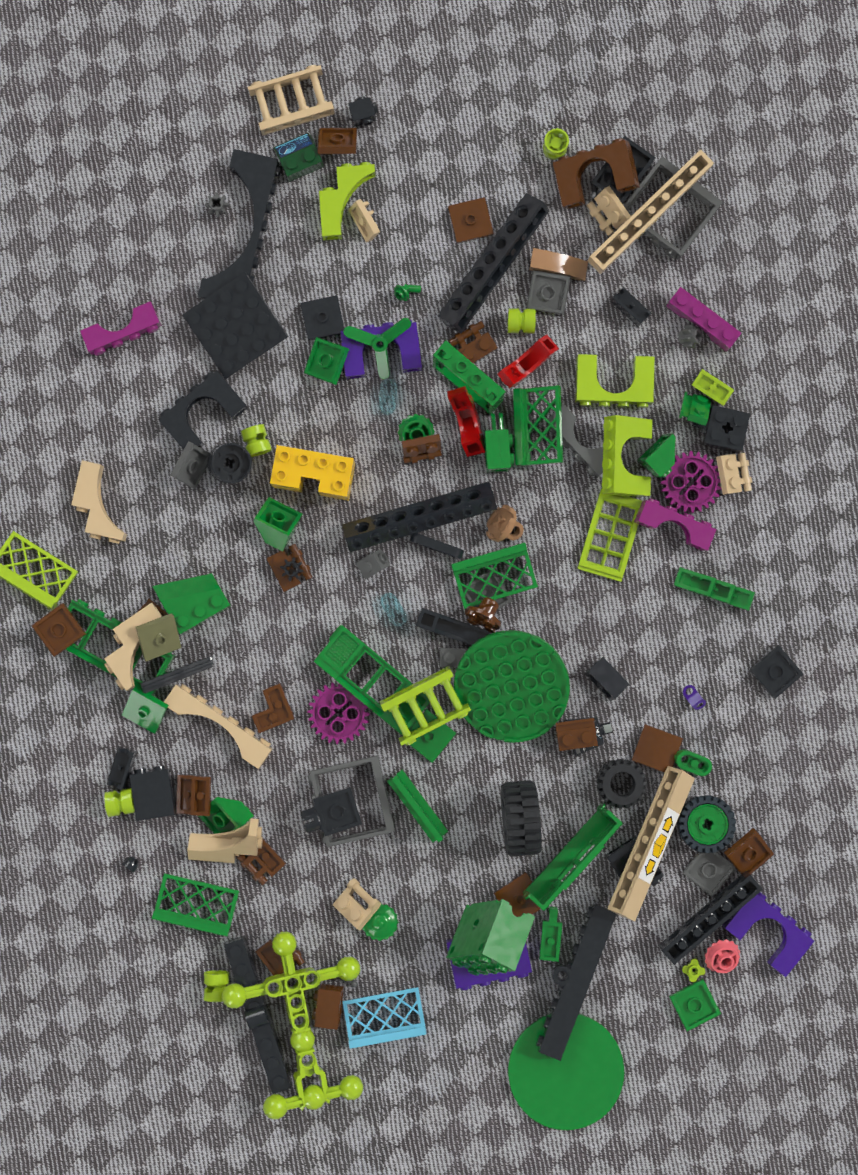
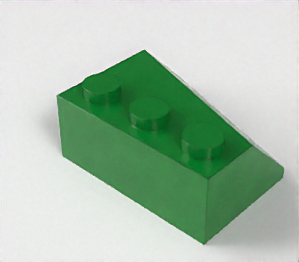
M212 573L153 586L166 612L174 615L177 630L181 636L231 607Z

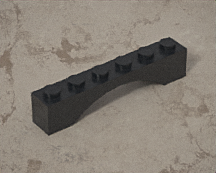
M421 608L416 627L469 645H473L479 639L492 634L485 629Z

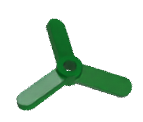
M403 318L383 334L373 335L352 326L345 327L343 333L350 339L373 347L378 375L381 379L385 380L390 376L387 346L411 327V321L409 318ZM378 341H382V342H383L382 345H377L376 343H377Z

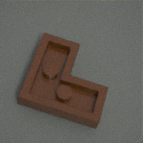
M281 683L262 690L269 709L252 715L258 733L295 719Z

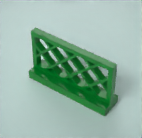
M561 386L513 389L515 464L526 467L530 465L563 463ZM555 390V399L550 403L545 396L549 391ZM535 392L539 398L532 404L529 402V393ZM542 400L549 405L543 413L536 408ZM551 408L556 412V417L552 422L545 417ZM533 410L540 415L534 424L529 419V415ZM542 419L549 424L544 432L537 428ZM551 428L556 430V437L553 441L546 436ZM534 429L540 434L535 443L530 439V434ZM543 438L550 443L544 452L537 446ZM552 447L557 450V459H550L546 455ZM536 449L541 455L537 460L531 461V452Z
M526 543L451 564L464 609L468 606L480 605L482 601H478L480 596L483 598L487 597L482 594L487 584L497 589L494 596L489 597L493 600L538 587ZM525 556L526 560L523 570L513 565L516 558ZM504 562L509 565L505 575L495 570L498 563ZM485 567L491 571L487 580L476 576L480 568ZM511 567L522 572L517 582L507 577ZM493 572L503 577L499 587L488 582ZM467 573L473 576L468 586L460 582V574ZM523 573L531 577L533 585L525 587L519 583ZM474 578L485 583L480 593L470 588ZM505 579L515 584L512 591L506 592L500 589ZM468 589L478 594L475 602L467 604L465 599Z
M400 770L388 779L387 782L432 842L437 840L439 843L443 840V835L448 832L447 828L404 770Z
M164 873L152 919L229 937L239 891ZM167 878L175 880L179 886L170 893L166 888ZM189 883L194 884L197 892L188 897L183 887ZM197 885L203 886L204 888L200 890ZM207 888L213 889L217 895L209 901H206L201 893ZM181 889L186 899L176 904L171 895ZM216 890H220L223 892L218 894ZM226 892L233 893V902L225 906L220 896ZM200 894L205 903L195 909L189 899ZM169 896L174 906L168 910L160 909L162 900ZM218 898L223 908L213 913L208 904ZM188 901L193 911L185 915L180 912L178 906ZM206 905L212 915L202 919L199 917L197 910ZM225 910L229 916L227 924L219 923L215 915ZM195 913V915H196L197 917H193V916H189V915Z

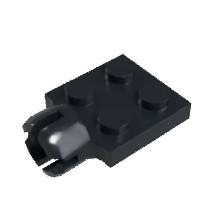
M351 787L314 798V806L301 812L302 822L312 818L314 820L303 825L307 833L322 830L324 835L328 836L362 825Z

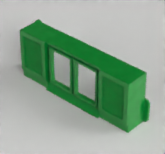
M340 625L330 636V642L313 662L403 736L392 713L388 710L384 712L381 705L368 695L367 692L386 669L402 682L394 694L413 683L346 627ZM366 652L382 666L361 689L346 675ZM423 692L416 695L415 700L423 712L430 701ZM404 701L398 704V709L410 730L417 719L409 703Z
M604 803L597 807L598 810L524 890L523 898L525 900L529 898L537 907L545 911L555 898L572 884L605 847L604 844L618 830L622 822L610 810L604 808L606 806ZM593 845L594 847H593V848L588 852V854L580 861V859L582 858V856H583V855L591 848V846ZM575 865L576 867L570 872V874L563 881H561L564 878V876Z

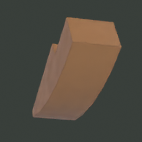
M533 248L529 270L570 276V279L585 281L588 261Z

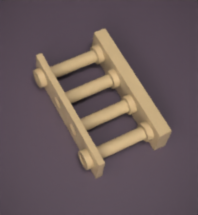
M310 65L306 67V70L265 82L257 81L248 87L250 96L256 95L263 120L259 123L262 136L335 114L332 101H325L318 76L323 75L321 65ZM311 79L318 102L317 106L310 108L306 105L300 81ZM290 84L293 85L300 108L297 112L293 113L288 111L281 88ZM275 91L281 111L280 117H270L264 92Z

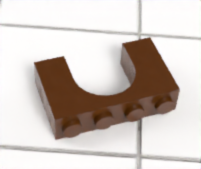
M623 138L615 139L612 141V144L606 146L605 144L595 146L593 150H581L576 152L575 156H562L558 158V161L553 162L561 202L564 208L569 210L586 204L581 185L582 174L590 164L597 161H605L610 164L616 188L619 192L624 193L640 188L631 146L627 140H623Z

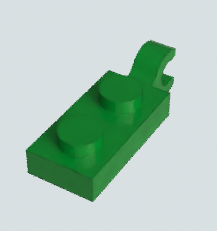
M550 906L549 921L543 920L539 960L559 962L562 922L557 921V907Z

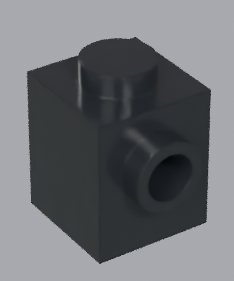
M358 97L354 102L348 103L354 127L359 125L368 126L373 121H376L375 114L378 113L376 103H372L370 97Z

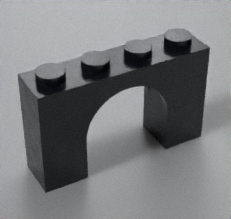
M217 370L214 373L213 371L209 372L204 377L205 381L200 385L198 383L189 390L190 393L187 396H181L175 401L176 405L171 409L167 408L160 414L161 417L158 420L183 450L188 441L200 448L205 445L191 429L188 422L189 411L196 402L203 399L214 400L226 410L233 420L248 409L247 405Z

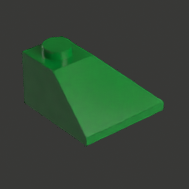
M663 434L637 459L638 463L655 477H666L672 471L671 467L675 464L676 436L674 434Z
M268 497L253 522L265 543L283 552L303 514Z
M216 797L210 803V816L199 817L213 834L241 828L254 815L242 801Z

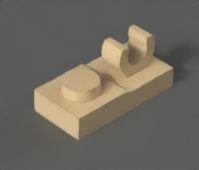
M360 199L355 201L348 211L367 243L372 241L380 231L371 216L374 211H367L366 209L369 202H362Z

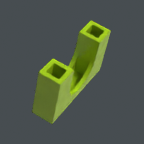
M578 354L576 357L575 403H580V406H591V403H599L600 407H609L610 404H618V407H629V404H634L638 408H648V405H652L654 402L655 357L635 356L633 359V381L630 388L622 393H610L604 390L597 380V355Z
M620 415L604 417L602 494L631 497L650 496L651 477L637 476L629 473L622 463L621 452L624 443L628 439H652V420Z

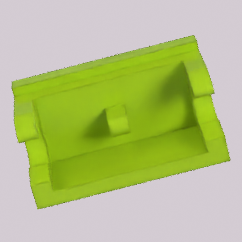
M703 369L700 370L692 386L723 406L734 392V389Z

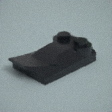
M624 136L623 140L625 139L630 143L638 181H640L656 157ZM605 162L591 182L592 199L603 189L610 186L623 204L633 191L621 193L617 190L613 171L608 162Z

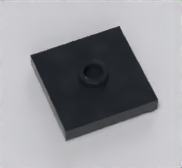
M337 295L300 303L308 341L315 340L316 337L325 338L339 335L340 331L344 330Z
M779 645L749 669L773 699H776L804 675Z

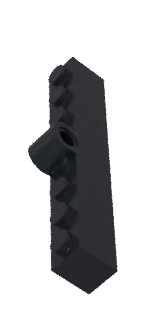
M594 903L592 907L589 906L585 915L587 918L586 924L581 925L578 933L581 937L579 942L574 944L571 954H573L571 962L568 961L566 966L562 964L556 965L552 969L551 976L558 985L557 990L559 994L557 999L553 998L550 1009H552L550 1017L547 1016L544 1021L543 1027L545 1031L537 1039L536 1046H538V1052L561 1061L617 915L616 913ZM564 971L566 973L564 979L558 978L559 972Z
M245 935L226 941L224 947L236 983L243 987L260 984ZM261 995L246 999L243 1004L246 1022L249 1029L252 1030L272 1094L290 1089L293 1084L265 996Z

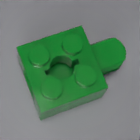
M491 413V430L484 433L486 473L509 472L514 465V453H510L513 437L512 434H509L508 429H504L502 413H498L499 430H496L495 413Z

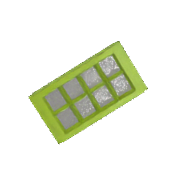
M601 488L577 569L619 582L622 581L639 525L634 520L642 500L629 496L602 494Z

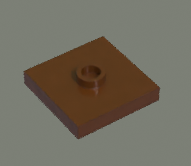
M319 128L318 154H356L357 128Z
M485 197L448 206L457 244L494 235Z
M64 603L31 625L53 657H56L86 635Z
M754 828L724 852L740 874L746 870L752 874L774 855Z
M526 872L494 892L498 901L504 899L509 902V905L512 906V913L516 917L521 916L523 913L534 914L540 910L529 898L527 900L523 898L524 890L532 883Z

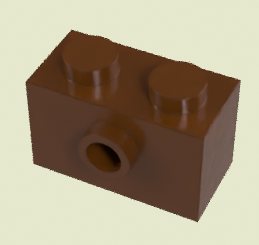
M321 983L319 988L315 989L314 1001H317V1006L313 1009L312 1020H315L314 1027L338 1030L341 1021L344 986Z

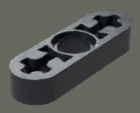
M419 533L412 534L409 540L461 560L464 554V550Z

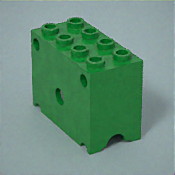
M504 899L474 903L471 906L466 905L446 958L452 960V964L457 967L467 968L468 972L475 976H479V974L488 975V973L497 974L499 972L506 974L507 972L515 971L535 916L530 913H523L519 917L514 916L512 906Z

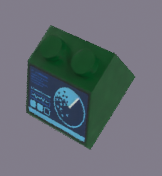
M309 133L274 147L288 182L324 168L321 157Z

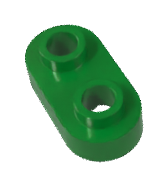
M687 749L679 750L675 755L676 765L683 770L699 776H706L712 770L711 761L703 755ZM683 756H686V759L684 761H681V758ZM703 762L702 767L698 768V764Z

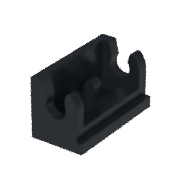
M625 287L611 300V303L637 327L652 314Z
M604 657L584 673L610 701L616 699L630 685Z
M118 746L107 785L115 786L120 790L126 788L137 755L136 751Z

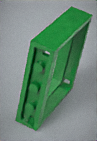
M445 340L433 354V367L457 388L466 386L473 401L491 416V413L503 402L506 391ZM440 362L444 365L443 369L437 366Z

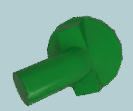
M396 285L394 287V294L398 300L408 301L409 292L420 293L421 286Z

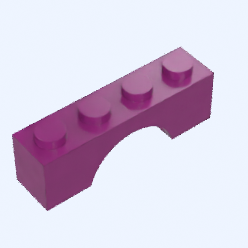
M682 287L678 289L666 305L679 317L685 318L699 326L710 337L711 341L725 352L731 348L741 335L740 331Z
M150 301L133 308L132 319L122 330L108 331L97 323L80 330L88 352L91 355L95 354L97 356L105 353V349L122 346L124 341L129 339L130 341L137 340L141 337V334L146 332L148 334L154 333L159 330L158 327L162 326L154 305Z
M649 498V500L642 501L634 520L635 523L649 529H656L665 521L674 522L684 531L687 545L701 551L709 550L717 530L711 527V523L703 520L700 523L694 520L695 517L690 514L684 513L682 515L677 513L676 508L660 506V502L655 499Z

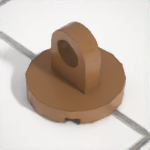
M504 504L502 505L503 507H498L497 510L492 512L486 525L488 527V532L486 531L487 537L495 542L503 541L506 538L517 540L524 531L523 526L516 521L517 516L514 508ZM514 526H517L516 532L513 533V534H510V533L512 532Z

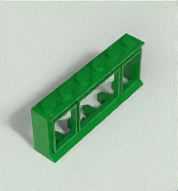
M78 599V601L71 600L68 609L72 614L76 609L93 620L79 645L73 644L66 650L109 673L104 665L107 662L84 648L98 623L113 630L122 622L114 617L110 620L105 617L106 613L98 608H95V610L88 607L89 603ZM140 646L134 658L133 670L142 656ZM169 652L161 656L165 661L156 677L167 672L176 655ZM133 676L135 686L141 689L143 681ZM156 690L148 692V694L153 696Z

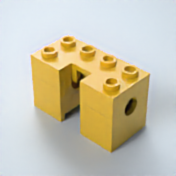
M277 445L270 484L274 488L302 493L304 478L316 479L320 481L318 489L320 496L349 501L355 461L354 458Z

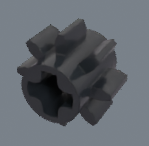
M295 557L292 558V562L285 559L286 565L280 566L285 571L282 577L288 575L289 581H292V577H296L299 580V572H304L299 567L303 563L299 562L296 564ZM294 564L297 571L290 575V571L287 568Z

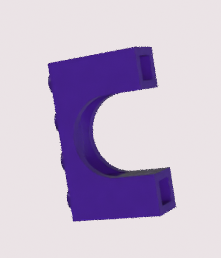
M410 320L411 327L393 340L400 349L403 373L422 371L417 323H412V320ZM393 322L383 323L380 327L365 325L360 330L373 335L383 334L393 326ZM340 331L342 346L349 349L344 362L346 380L364 378L363 352L367 344L350 339L344 335L343 331Z
M760 892L724 922L722 926L741 940L758 920L771 918L778 921L782 927L783 939L767 963L784 977H787L814 943V940L810 938L812 933L804 927L799 929L795 925L797 921L789 915L784 917L780 913L782 909L773 902L771 905L765 901L767 897Z
M453 939L446 940L448 951ZM526 943L516 970L506 974L499 972L497 974L488 973V975L479 974V976L470 974L467 968L453 965L452 960H450L456 989L460 988L461 990L471 989L472 985L476 984L487 986L491 984V981L495 980L505 982L510 980L509 977L517 976V978L529 976L528 973L532 972Z

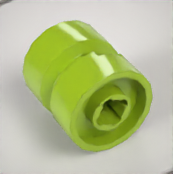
M558 128L548 131L543 144V153L547 158L558 160V158L566 154L569 144L567 133Z
M508 308V333L518 334L520 330H523L526 334H535V309H524L521 312L519 308Z
M264 424L251 426L240 431L243 442L247 443L245 448L251 457L260 456L272 451L269 440L265 439L267 433Z
M131 788L123 789L120 793L117 791L105 792L104 801L108 817L118 816L121 812L124 814L135 813Z
M212 970L204 972V984L207 985L204 988V1001L223 1002L222 992L226 985L229 984L228 971Z

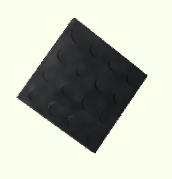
M246 272L182 315L225 379L289 337Z

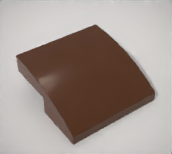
M645 724L632 760L665 772L667 766H674L675 755L680 750L684 738Z
M177 775L176 814L210 816L211 777Z

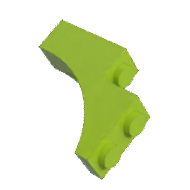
M362 162L355 166L349 163L341 164L340 167H336L338 189L334 190L333 187H327L323 191H319L323 241L342 239L341 224L346 204L358 187L376 177L375 164L370 162Z

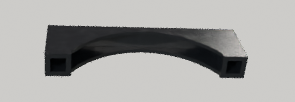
M233 149L229 168L232 173H236L242 180L252 198L254 207L253 232L245 250L232 265L217 275L207 279L202 278L198 292L200 300L203 301L244 272L247 273L254 284L255 276H253V272L259 265L257 255L259 250L262 251L264 244L262 235L268 228L266 218L267 214H271L273 207L271 197L276 194L277 184H275L276 177H280L282 166H279L278 159Z

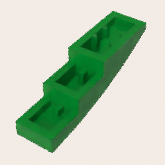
M681 567L674 582V586L747 611H750L755 596L753 591Z

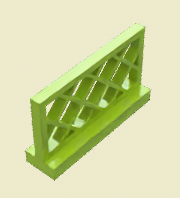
M14 531L0 549V558L3 555L10 554L12 564L8 565L0 563V578L50 610L57 607L58 601L78 574L77 570ZM15 537L22 542L23 548L11 549V542ZM35 549L38 551L39 558L28 560L26 551ZM23 551L25 561L14 563L12 553ZM51 559L54 561V569L44 570L43 560ZM40 561L41 571L30 573L29 563ZM26 564L28 574H16L15 566ZM67 569L72 573L68 579L60 581L58 571ZM56 571L58 581L46 583L45 574ZM42 574L44 584L34 585L31 576ZM59 585L60 591L56 597L48 593V586Z

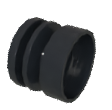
M237 443L217 445L211 450L207 460L209 473L214 479L223 483L242 481L248 476L252 466L249 452L245 447ZM225 459L232 461L230 468L224 466V463H226Z

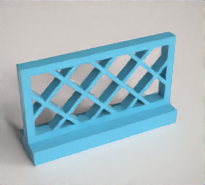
M419 987L342 1001L350 1049L427 1034ZM415 992L417 1000L413 1006L403 1001L407 993ZM404 994L401 999H400L398 996H396V995ZM390 996H394L399 1000L394 1010L384 1004ZM380 998H385L383 1002L378 1000ZM369 1000H375L381 1004L375 1013L365 1008ZM366 1001L363 1006L360 1003H358ZM401 1002L410 1008L405 1018L395 1012ZM355 1003L361 1007L356 1017L348 1012L347 1004ZM416 1004L418 1005V1011L414 1009ZM382 1006L392 1012L386 1022L376 1016ZM363 1009L372 1015L367 1025L357 1019ZM412 1010L419 1014L421 1023L411 1024L406 1020ZM393 1014L403 1020L397 1028L387 1024ZM349 1016L354 1019L351 1024ZM374 1017L384 1024L379 1031H373L368 1027ZM357 1021L365 1028L361 1034L352 1036L351 1027ZM404 1022L409 1024L408 1026H402ZM385 1026H388L390 1028L383 1030ZM366 1029H368V1030L370 1031V1033H365V1034H364V1032L366 1031Z

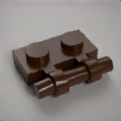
M482 321L469 325V328L463 331L462 334L458 332L454 335V338L449 340L452 346L459 343L461 348L458 351L473 364L498 349L489 332L481 336L479 330L485 327ZM474 335L476 339L466 344L465 339Z
M439 434L401 441L404 464L410 462L414 464L424 459L434 460L435 457L442 456Z
M296 544L289 546L292 554L288 556L283 550V552L279 551L266 558L284 593L301 584L300 580L296 577H292V581H289L288 575L282 577L285 571L280 566L286 565L285 559L291 562L292 558L295 557L297 563H303L299 567L304 572H299L298 576L303 575L306 581L313 578L310 573L311 569L309 565H306L302 557L303 553L301 549L298 550ZM292 566L287 568L290 571V575L296 572Z
M264 838L262 849L258 848L257 856L249 855L246 857L239 854L236 857L241 862L240 865L243 868L246 867L253 875L252 878L262 886L268 881L263 876L266 871L272 877L286 864ZM254 859L262 866L260 870L251 863Z
M270 939L255 952L274 976L284 973L281 956L274 952L272 947L273 940ZM295 949L292 953L293 960L298 966H301L305 961L301 957V952Z

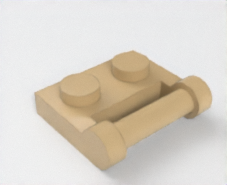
M355 878L349 881L347 888L333 904L358 930L365 926L381 905L377 899H373L360 886V883ZM354 892L368 904L367 909L352 896Z

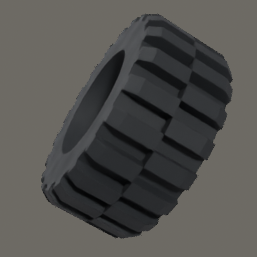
M525 780L503 783L501 785V810L506 853L511 857L537 855L542 849V833L535 782Z

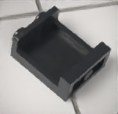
M165 765L153 767L154 771L146 772V768L134 770L135 774L129 775L136 821L176 815V806H174L170 780L171 770L170 768L165 769Z
M635 835L605 855L619 878H621L638 835ZM659 867L651 882L652 886L662 881L661 878L664 876Z

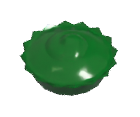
M414 414L413 416L408 415L406 419L402 420L397 433L400 441L431 436L435 431L429 418H425L424 415Z
M381 904L362 930L372 940H387L397 930L399 923L397 914L387 904Z

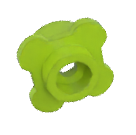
M691 959V962L682 967V972L689 976L691 982H696L700 975L705 974V968L698 964L697 959Z

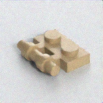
M610 186L603 189L594 198L598 204L597 207L593 201L586 205L590 210L589 213L592 218L595 217L600 224V229L605 231L608 236L614 233L611 225L618 229L631 217ZM602 211L607 216V220L601 214Z
M745 453L738 454V462L736 454L716 457L723 495L742 492L741 485L744 487V492L752 491V477H749V461L746 460ZM738 468H740L742 478L739 476Z

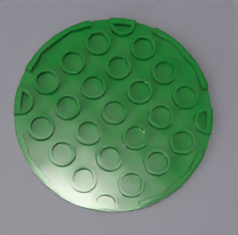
M507 630L486 635L468 648L456 669L454 691L462 706L465 704L469 705L471 711L464 718L479 733L491 739L515 743L529 741L545 734L560 720L569 700L570 680L562 657L548 642L527 632Z
M580 1013L576 1019L561 1061L538 1052L536 1042L539 1035H543L545 1031L543 1024L546 1017L551 1015L548 1014L526 1027L517 1038L511 1050L508 1063L511 1091L521 1109L541 1125L557 1130L584 1128L604 1117L616 1103L624 1082L623 1057L611 1033L598 1021Z

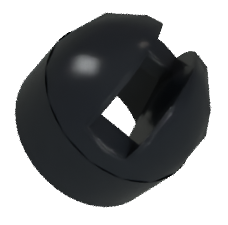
M130 856L123 861L122 865L134 873L139 866V861L134 856Z

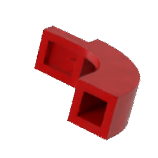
M545 335L517 360L503 368L497 375L509 389L515 387L544 364L559 348L548 335Z
M466 386L447 391V397L459 424L461 445L467 457L486 452L478 412Z

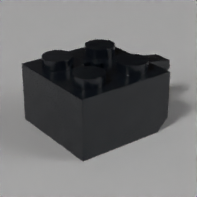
M713 405L710 407L706 426L693 422L692 427L700 428L701 433H704L702 445L739 454L743 451L750 413ZM724 426H727V429H729L730 431L725 433V430L722 428Z

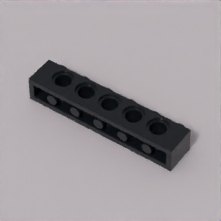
M746 870L660 943L661 951L675 965L760 893L763 888Z

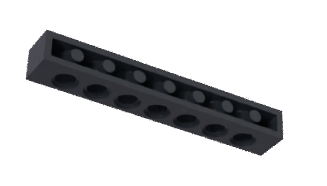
M528 193L520 199L518 205L507 217V220L497 231L493 240L486 246L480 258L463 278L462 283L453 292L446 305L442 307L438 317L445 325L462 334L549 213V209L543 201Z
M488 481L342 524L349 552L351 553L497 510V505Z

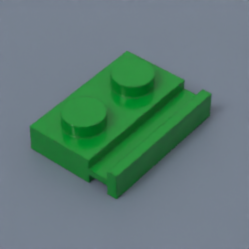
M685 391L679 418L684 416L689 421L706 426L712 399L703 395H687L688 392Z

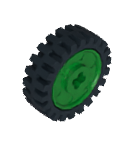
M709 795L698 796L689 800L683 806L677 821L678 832L685 844L693 850L702 853H714L724 849L733 839L734 832H736L735 815L730 806L723 800ZM705 819L706 821L711 822V824L708 825L709 829L702 826L705 823Z

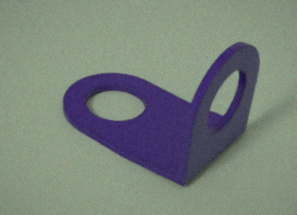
M687 685L683 689V695L695 710L705 706L706 701L694 686ZM688 688H692L693 690L692 694L690 695L686 694V690Z

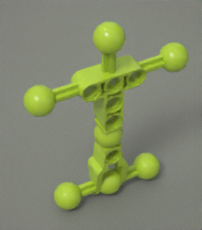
M287 931L278 933L272 941L274 952L281 956L284 973L267 977L263 983L243 987L237 983L230 984L222 992L223 1003L229 1008H239L245 1003L246 999L266 994L270 997L283 995L285 997L288 1018L292 1026L290 1043L297 1054V1071L293 1077L298 1095L284 1098L281 1095L272 1094L267 1097L263 1104V1111L268 1118L273 1120L282 1118L287 1110L299 1107L303 1110L306 1107L310 1110H317L322 1107L324 1102L330 1104V1100L342 1096L347 1100H355L363 1092L362 1080L354 1075L344 1077L339 1085L327 1086L326 1074L318 1066L317 1059L313 1054L315 1052L313 1048L315 1036L309 1026L304 990L317 987L320 981L337 977L344 981L356 979L360 973L359 961L354 957L348 956L340 959L337 966L315 970L311 967L295 970L292 953L296 949L297 941L295 936ZM310 973H314L315 979L312 982H307L306 977ZM290 978H296L294 986H287ZM270 983H277V988L274 991H268ZM295 997H299V1004L296 1006H292L291 1000ZM302 1016L303 1022L299 1025L294 1024L295 1019ZM305 1055H311L309 1062L302 1063V1058ZM314 1073L317 1074L320 1086L309 1085L303 1090L301 1080L305 1076L310 1077Z

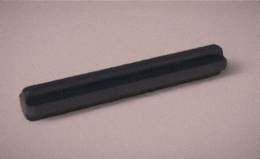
M206 657L142 682L141 689L144 693L154 691L210 669L214 666V662L211 657Z

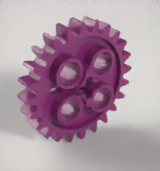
M689 451L688 456L682 452L681 459L675 455V464L671 467L672 471L666 477L662 476V478H665V481L660 482L661 485H665L661 492H667L664 499L671 498L669 505L676 503L677 510L683 507V513H685L689 508L690 513H694L695 508L698 512L702 511V506L708 509L709 505L707 502L715 503L713 497L718 498L719 494L716 491H721L722 488L718 486L721 483L720 479H718L719 472L715 471L718 465H711L713 459L707 461V454L701 458L699 451L695 456H693L692 451ZM687 464L695 466V473L692 474L687 471ZM702 469L703 473L694 481V485L688 487L680 495L679 492L689 483V480L695 477ZM702 477L708 478L709 485L707 487L701 484L700 480ZM674 478L682 480L681 487H676L673 484ZM688 491L696 493L694 501L688 499Z
M332 682L330 689L324 685L325 691L323 692L318 689L319 697L313 695L315 703H309L313 707L312 710L307 711L313 714L308 719L309 721H314L311 728H318L315 734L323 733L322 740L326 736L329 737L328 743L335 739L336 744H338L340 739H342L344 744H346L348 737L351 741H354L353 734L360 736L358 730L365 731V727L362 724L369 723L368 720L364 719L365 716L370 715V713L365 712V709L368 707L346 688L342 687L340 683L336 687ZM337 694H342L345 697V702L342 705H338L334 701V697ZM352 701V704L342 712V718L338 716L329 725H326V722L336 713L335 708L339 710L347 702ZM322 707L330 709L329 717L324 718L321 716L320 710ZM350 708H355L358 712V716L355 719H350L347 716V711ZM340 721L343 723L344 728L341 732H336L333 729L334 722Z

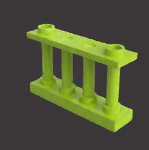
M449 666L379 701L384 712L388 710L392 713L403 734L399 738L401 746L404 744L406 746L416 742V738L455 718H464L471 711L468 704L462 706L450 683L451 677L454 675ZM438 684L444 686L455 710L444 714L433 692V687ZM422 692L426 694L438 717L427 723L415 700L416 695ZM404 701L409 703L420 725V728L412 732L409 731L398 709V704Z

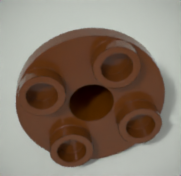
M483 598L478 607L468 606L466 608L467 621L475 626L479 624L486 631L495 633L501 626V622L495 617L499 604L491 598Z

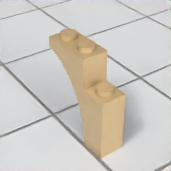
M82 460L71 505L77 507L76 511L87 513L90 510L85 532L89 533L91 538L101 540V536L109 538L108 542L117 544L120 541L125 542L127 534L111 521L103 505L101 479L104 466Z
M150 603L113 629L115 632L113 637L119 645L122 643L123 646L104 658L107 662L104 665L110 674L114 672L118 678L115 681L121 690L125 688L126 691H130L135 687L133 663L140 645L136 627L162 617L153 603Z
M251 818L247 824L230 832L218 834L190 833L187 849L188 860L235 863V857L239 856V854L257 856L258 848L262 849L263 843L262 827H259V819Z

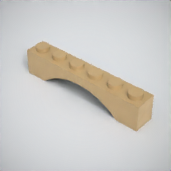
M177 684L174 686L164 703L169 705V709L178 715H200L219 723L235 739L242 758L257 769L262 766L273 750L270 747V742L264 738L260 740L256 738L254 731L248 727H245V729L238 725L239 721L231 716L227 718L222 715L223 710L215 705L213 707L206 704L208 700L199 694L197 697L190 693L191 689L186 685L182 684L180 686Z

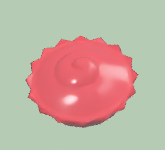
M727 939L712 943V946L707 948V953L705 954L706 959L704 962L707 964V968L717 973L732 971L737 966L740 958L738 945Z

